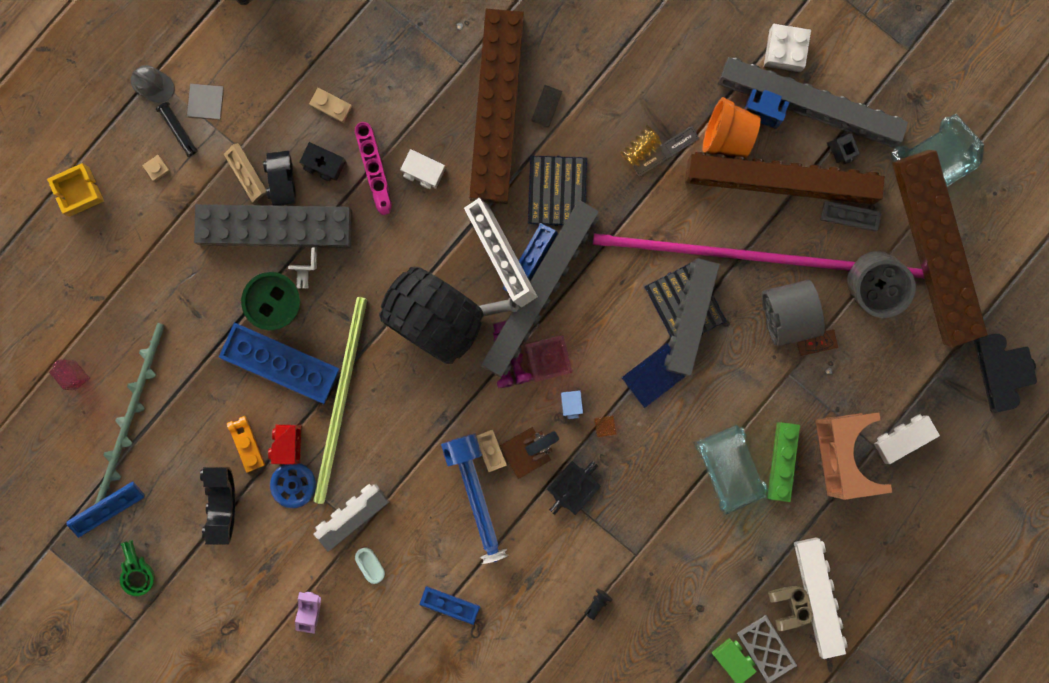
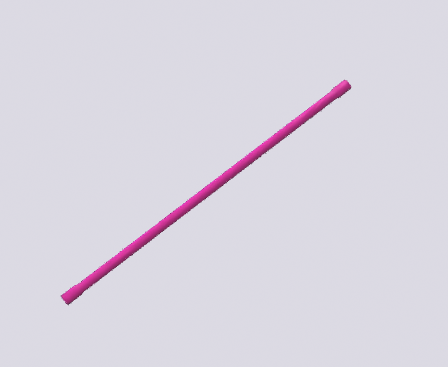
M596 233L593 236V245L619 246L850 271L855 264L852 261L624 238ZM907 267L914 278L925 279L922 269Z

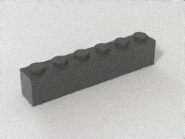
M699 258L694 260V263H690L688 273L691 274L690 279L685 282L683 292H686L685 298L681 299L678 309L681 310V314L675 320L674 329H676L675 336L671 337L669 347L672 349L670 355L667 354L664 366H667L666 371L687 377L692 374L719 268L717 263Z

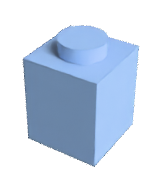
M581 392L561 393L563 416L567 415L568 419L579 418V414H583Z

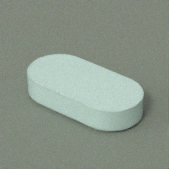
M364 547L359 549L355 554V561L363 575L372 584L380 583L385 576V571L378 558L370 548Z

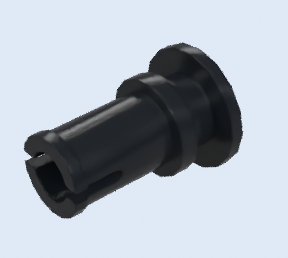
M596 589L597 596L594 595L593 602L584 612L592 620H595L603 606L606 607L607 601L612 602L613 600L610 595L601 589Z

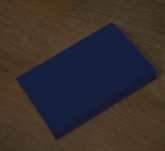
M667 343L621 377L644 408L686 377L666 371L667 366H664L667 354L670 355L671 348Z

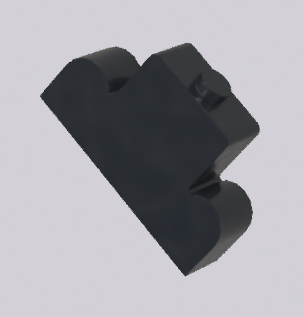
M990 334L975 339L974 344L991 413L1017 408L1020 404V396L1014 389L1037 383L1035 374L1036 364L1034 359L1031 358L1029 347L1005 351L1007 340L1001 334Z

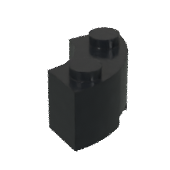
M290 151L266 153V161H263V168L268 176L269 188H266L267 198L271 199L273 206L296 204V189Z

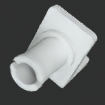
M317 247L311 248V266H288V269H295L297 271V288H309L308 271L317 269Z

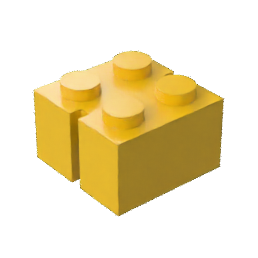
M83 163L47 179L53 194L58 196L56 201L62 214L68 217L104 202L98 186L94 184L96 181L90 168Z

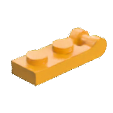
M243 416L238 421L228 422L227 427L232 435L246 473L265 466L247 417ZM243 427L245 432L239 434L237 429Z

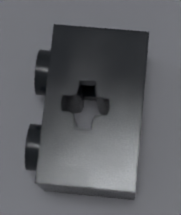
M309 142L299 163L304 166L303 170L311 174L315 171L321 174L320 178L330 182L331 179L337 181L346 160L344 157ZM323 160H324L325 163H326V165H325V166H324V165H321V167H320V165L318 164V162H319V161H320V162H323Z

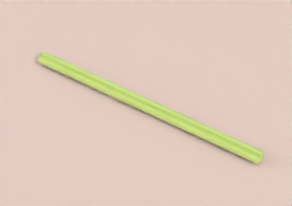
M357 297L334 402L314 502L318 504H324L367 304V299Z

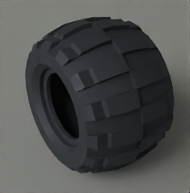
M410 267L407 273L403 272L392 283L381 304L382 310L379 313L381 322L445 364H453L456 358L460 359L470 349L478 337L482 326L481 320L484 317L482 309L471 299L420 267Z

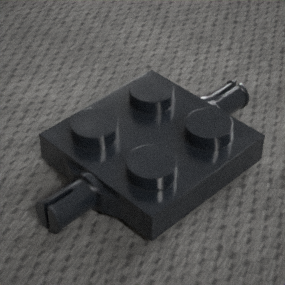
M571 461L546 490L556 500V503L549 509L554 515L562 506L576 515L601 486L594 481L591 474L598 465L592 461L586 469H583Z

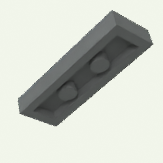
M824 201L820 220L877 232L881 212Z

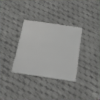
M190 84L187 116L220 119L223 86Z

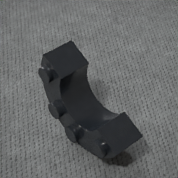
M203 467L200 471V480L203 481L205 495H208V503H206V514L208 516L205 527L202 528V538H205V545H229L235 522V484L233 473L230 467Z

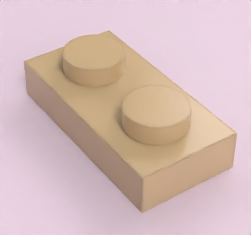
M317 88L309 103L310 106L344 123L352 108L351 104L320 88Z
M490 430L477 435L476 437L488 472L507 466L494 431Z

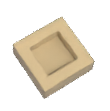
M156 155L142 165L154 182L170 172L159 155Z

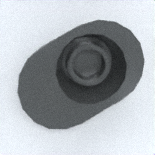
M144 65L138 67L132 73L131 85L138 94L156 103H163L172 97L174 84L171 78L152 66Z

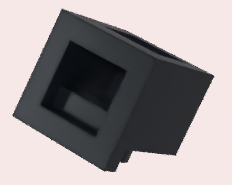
M852 133L827 142V146H830L836 163L842 162L845 165L854 161L853 157L860 154Z

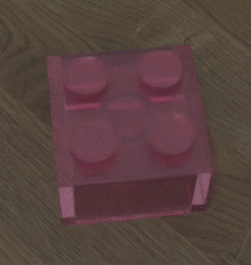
M564 335L524 344L533 382L573 373Z

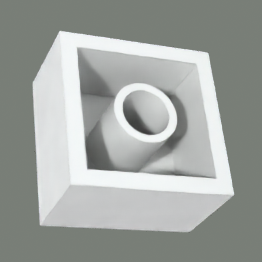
M773 24L769 30L764 67L802 72L806 66L811 30Z

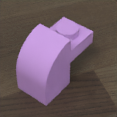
M299 592L298 612L295 620L296 631L315 634L321 605V597L312 592Z

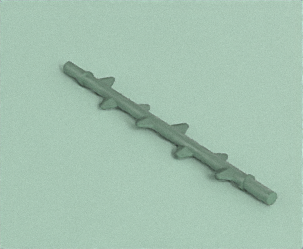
M157 323L149 348L139 351V354L145 360L138 381L127 385L133 395L126 415L115 420L121 427L114 450L104 452L103 456L109 461L103 482L100 484L95 504L106 497L111 481L120 480L121 478L115 468L122 448L132 445L127 434L134 413L144 411V407L139 402L146 379L155 378L156 376L150 367L157 347L160 345L159 341L165 327L163 324Z

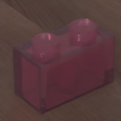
M60 359L52 365L53 369L49 371L63 390L76 391L90 379L80 365L73 360Z

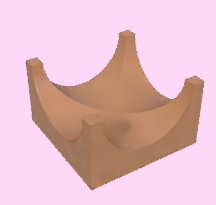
M857 413L815 420L827 496L846 500L892 493L891 484H877L864 477L854 460L853 452L857 436L869 424L880 421L879 413L864 415Z

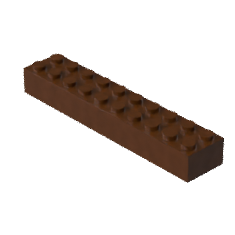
M487 8L485 11L470 201L481 198L484 202L508 204L524 21L523 11Z
M926 150L892 162L943 344L952 348L987 336V330L937 151Z
M695 152V154H691L687 161L685 183L874 205L883 199L885 176H880L878 172L863 174L855 169L845 172L837 167H829L828 170L821 169L819 165L802 167L801 163L784 165L782 161L766 163L763 159L758 158L749 161L741 156H734L731 159L725 158L723 154L706 156L704 152Z

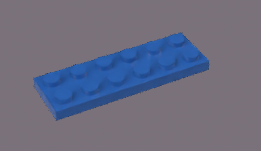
M235 322L218 357L325 404L340 371L339 368Z

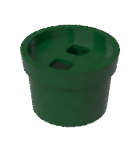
M265 272L253 277L247 283L242 293L241 306L245 317L251 324L263 330H277L289 325L297 317L300 310V295L295 284L287 276L277 272ZM274 287H279L284 291L280 301L270 296ZM264 303L274 308L269 317L264 316L259 311Z

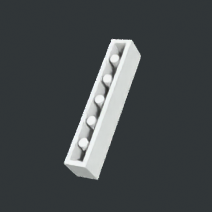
M481 198L466 206L464 209L512 301L523 307L538 296L490 206Z
M819 538L794 542L804 590L807 591L813 612L812 626L819 656L826 659L846 654L847 641L844 636L842 637L841 629H843L841 618L837 616L836 610H839L837 599L833 598L832 594L834 584L828 576L830 566L828 561L824 559L823 553L826 552L824 542L820 541Z

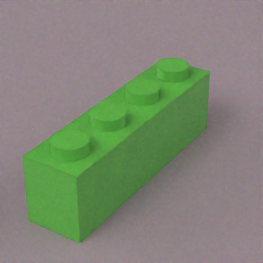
M777 422L768 499L791 502L800 425Z

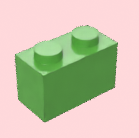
M729 638L711 653L735 683H743L757 672L753 668L756 664L749 655L745 657L741 653L743 648L737 640L733 642Z

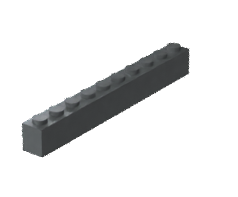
M728 57L718 82L721 86L746 95H750L751 91L755 89L757 91L754 98L757 99L761 98L764 90L782 96L779 107H782L784 102L787 101L789 102L787 110L895 149L902 143L908 122L904 121L901 117L890 116L882 110L868 108L863 103H854L846 97L832 95L827 90H819L810 84L796 82L791 77H783L774 71L763 70L755 64L749 65L738 58Z
M581 200L576 203L530 281L538 297L523 307L519 306L517 312L511 313L481 363V367L498 377L508 374L512 367L509 364L511 359H516L521 352L520 344L522 341L526 343L531 335L530 327L532 324L536 326L541 318L538 315L542 308L546 309L551 299L548 298L550 293H555L560 286L559 278L561 275L565 277L570 269L568 263L571 259L575 260L580 252L577 248L580 243L584 244L587 240L589 227L594 228L599 219L596 216L599 211Z

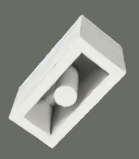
M410 149L400 170L404 174V178L410 181L416 179L421 182V186L427 189H431V187L436 189L446 167Z

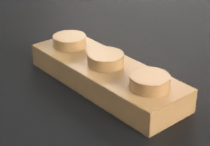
M239 143L233 144L224 153V156L252 203L256 202L266 193V189Z

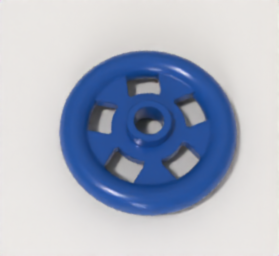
M301 463L283 464L275 470L271 477V494L284 507H302L312 499L315 493V477L312 471ZM289 470H297V476H289ZM306 476L308 485L303 486L301 478ZM280 477L285 478L283 486L278 485ZM290 482H295L296 487L294 489L290 488ZM284 490L291 495L288 500L281 496ZM302 490L305 495L298 500L295 494Z

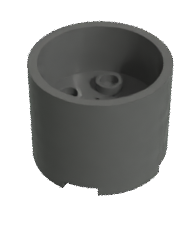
M874 251L862 255L848 273L847 284L852 297L866 312L873 316L881 318L896 316L906 310L914 298L916 284L913 274L897 258L886 252ZM878 279H881L880 285L877 286L875 283H878Z
M804 280L762 291V307L765 310L766 325L774 345L779 347L824 335L825 324L822 306L811 280Z

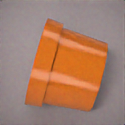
M722 97L715 106L708 122L703 140V152L713 155L719 153L731 157L741 156L746 159L755 144L759 132L760 116L734 105V102Z

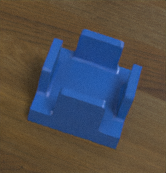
M753 89L744 109L759 115L761 124L777 129L784 121L789 102L785 101L781 110L778 111L782 96L767 90L763 91L761 98L757 99V102H753L757 91Z

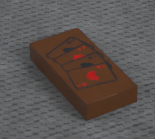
M835 330L825 331L824 335L797 342L800 356L838 348Z

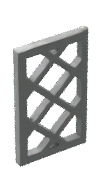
M764 615L737 633L767 683L797 667L767 615ZM766 621L770 628L769 633L758 631L759 625ZM747 632L754 633L752 644L747 643L743 634ZM757 634L768 636L766 647L755 645ZM771 637L777 639L781 646L780 651L769 648ZM754 648L765 650L763 661H759L753 653ZM768 651L779 654L776 665L766 662ZM782 655L788 657L791 662L790 665L786 667L780 666ZM765 665L775 668L774 675L767 676L764 671Z

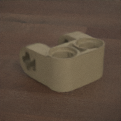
M800 586L783 587L768 592L770 602L788 599L792 615L775 621L778 631L797 628L812 621L813 612L807 591ZM800 590L802 593L801 598L794 600V593ZM805 609L807 612L806 617L799 619V612Z

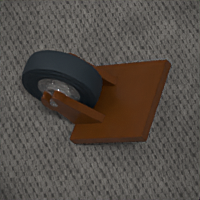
M531 427L499 446L519 479L551 461L548 454L553 451L551 445L556 443L559 437L555 431L544 436L542 431L536 433L534 428Z

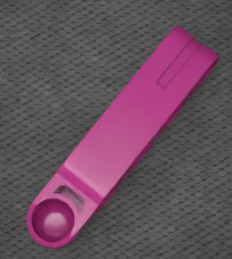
M360 122L355 127V135L376 209L381 215L390 214L392 204L388 193L389 187L374 132L368 123ZM362 129H369L367 136H360L359 133ZM367 147H373L374 152L372 154H365L364 151ZM375 164L378 165L379 170L376 173H371L370 167ZM377 183L384 184V189L381 191H376L374 187Z

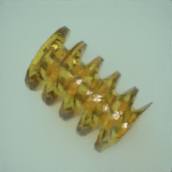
M646 125L647 130L643 129L641 131L642 136L637 135L635 137L636 141L632 140L630 142L631 147H625L626 152H620L624 160L632 166L640 167L641 165L638 160L640 159L645 162L644 154L651 156L649 149L657 150L654 145L655 143L662 145L660 137L648 125Z

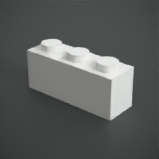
M919 414L911 418V423L906 426L901 424L895 427V432L890 435L885 433L877 438L878 441L874 443V446L885 464L895 462L940 436L929 416H921Z

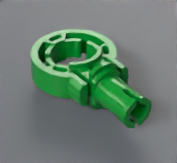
M129 540V542L121 543L126 561L121 563L120 585L127 594L141 596L152 588L155 582V574L153 569L145 563L144 557L139 558L137 556L133 540ZM135 571L142 572L146 577V581L149 580L150 576L148 588L145 587L148 582L140 587L132 585L129 588L128 586L131 584L129 581L130 573Z

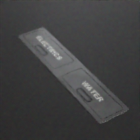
M689 127L633 162L632 166L638 176H641L697 141L699 137L693 127Z

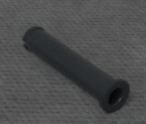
M162 103L156 108V111L160 112L187 157H191V153L196 154L198 150L169 107L170 103Z

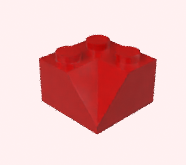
M275 425V428L272 429V440L275 441L272 443L271 448L268 449V459L271 460V464L301 463L302 425Z

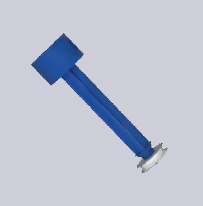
M476 433L442 443L441 447L447 466L456 464L459 466L484 547L483 549L487 551L486 555L480 557L483 559L481 564L497 562L507 557L508 555L505 553L507 549L498 550L499 543L472 460L482 456Z

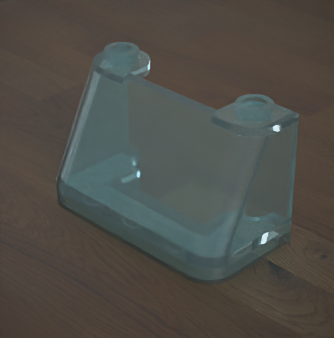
M957 114L944 118L940 123L941 126L938 133L910 150L907 146L896 147L891 152L893 162L926 150H936L946 186L978 168L983 161L984 144Z
M738 425L731 426L693 442L696 450L699 451L700 455L702 454L700 458L704 462L717 494L716 497L718 500H721L720 504H718L720 510L725 515L766 497V492H768L766 483L764 481L761 482L744 440L746 438L743 427L739 428Z

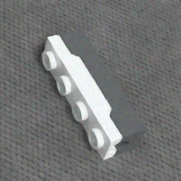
M368 484L361 490L362 495L358 498L353 496L346 502V508L342 511L339 508L330 515L332 519L326 523L324 520L315 527L317 531L314 535L319 539V542L327 552L332 550L390 502L376 484L373 486Z

